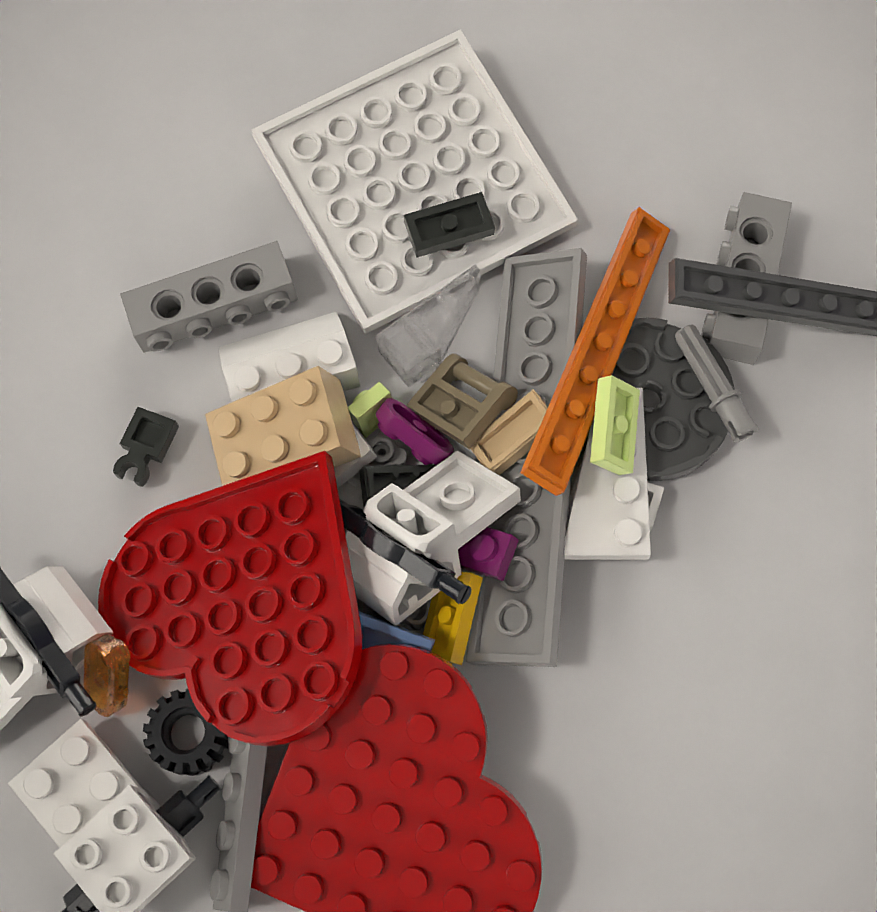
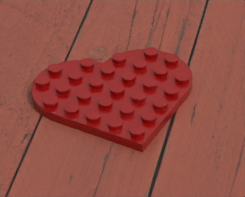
M325 450L161 507L139 520L124 535L128 540L120 549L115 560H108L101 578L98 595V613L113 631L106 642L118 658L123 659L136 671L151 677L166 680L186 679L190 696L201 716L228 737L252 745L275 746L301 739L321 727L339 709L351 690L358 672L362 653V630L333 459Z
M391 643L362 649L355 681L339 709L321 727L307 736L289 743L258 824L251 888L305 912H533L539 896L542 879L540 844L522 805L504 787L482 775L488 743L485 715L482 713L472 686L458 669L439 655L417 646Z

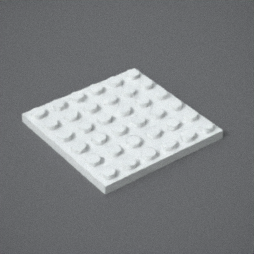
M461 29L251 129L253 138L364 334L504 264L507 257L520 256L571 230L578 223L575 213ZM479 192L483 193L495 226L494 235L416 258L404 224L405 214Z

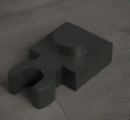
M137 407L119 443L123 449L129 452L116 461L113 468L115 476L123 479L129 468L137 467L138 471L133 481L137 486L143 487L150 476L148 468L150 459L159 463L163 462L179 428L176 420Z

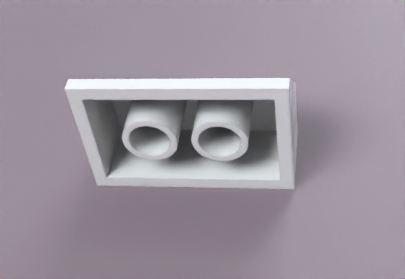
M337 312L219 347L221 366L232 402L316 366H320L340 379L343 392L360 387L357 367Z

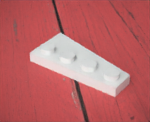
M637 388L640 390L633 473L617 475L590 463L593 420L565 536V560H649L651 556L643 388Z

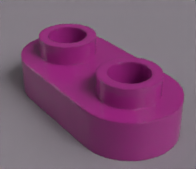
M387 398L376 411L379 429L393 440L400 439L409 446L414 457L424 465H438L454 452L452 444L442 433L403 403Z

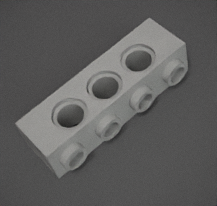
M743 192L738 207L730 206L724 230L731 231L729 242L723 241L721 244L717 265L778 275L792 202ZM745 238L753 239L757 241L759 244H751L747 242ZM714 311L713 314H706L701 336L708 339L709 344L713 345L722 358L754 365L763 349L769 319L751 316L738 318L731 313Z
M278 241L120 293L133 336L143 353L165 350L174 342L189 337H203L209 334L212 329L227 324L237 325L244 323L253 315L265 311H279L286 308L291 302L298 300ZM248 284H259L251 291L242 290ZM210 297H219L213 304H203ZM180 310L176 316L164 318L169 311Z

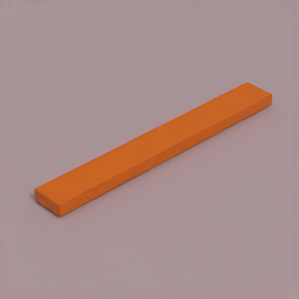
M640 207L630 214L520 472L555 496L565 492L593 423L598 378L611 376L670 232L668 227Z

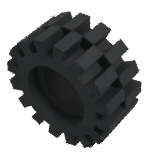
M186 689V692L172 691L170 692L171 697L167 699L162 696L156 701L159 704L156 710L150 708L147 716L151 717L149 724L144 723L143 732L147 733V739H144L143 742L145 748L151 752L149 754L150 758L157 762L161 768L179 775L194 776L198 775V772H207L213 769L211 765L215 762L220 763L224 758L221 754L225 748L228 749V736L201 716L193 703L188 689ZM183 716H198L205 728L203 740L197 747L191 750L178 749L171 738L173 725Z

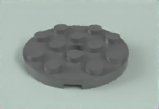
M659 318L634 319L612 373V376L635 388L654 391L660 398V404L655 409L644 406L647 481L674 479L694 471L715 454L728 433L718 413L710 410L709 406L712 401L676 342L675 333L681 328L667 324L668 320ZM702 337L733 390H735L732 376L724 359L713 345L709 344V341ZM588 433V435H587V437H586V440H585V442H584V445H583V447H582V449H583L584 452H585V449H586V445H587V440H588L589 433Z

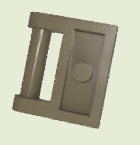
M453 353L445 358L406 406L431 426L470 450L500 412L514 405L518 391L507 382L498 383L468 366L465 358ZM461 380L487 395V397L481 403L452 386L451 383Z

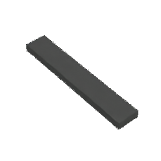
M674 258L669 262V304L877 336V291Z

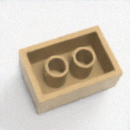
M320 366L311 368L205 414L222 486L324 450L332 456L334 468L361 457L341 381Z

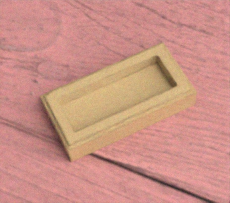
M533 389L490 424L471 447L479 462L494 473L501 475L529 452L548 409L547 404Z

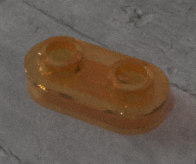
M104 634L89 642L84 649V688L97 703L94 710L103 717H110L127 705L129 693V650L123 641L115 639L108 634Z

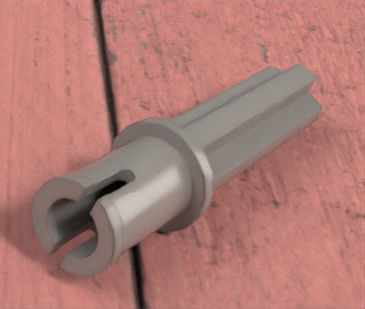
M687 325L675 333L676 342L712 401L709 406L710 410L718 413L734 443L752 436L759 428L753 422L740 400L742 396L739 389L733 390L696 326Z

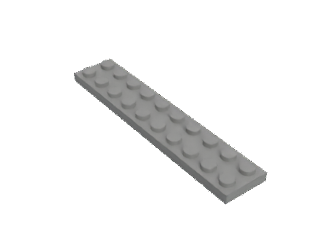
M582 248L514 256L505 259L493 380L498 383L507 382L517 389L518 396L514 405L533 389L541 396L547 406L550 404L582 329L587 254ZM502 410L500 414L495 418V420L498 419L501 415H503L507 410ZM529 452L499 475L520 488L521 501L491 523L488 528L511 534L519 539L504 581L474 572L475 575L481 576L483 579L467 645L466 662L472 665L557 667L570 480L565 492L555 496L521 474V469Z

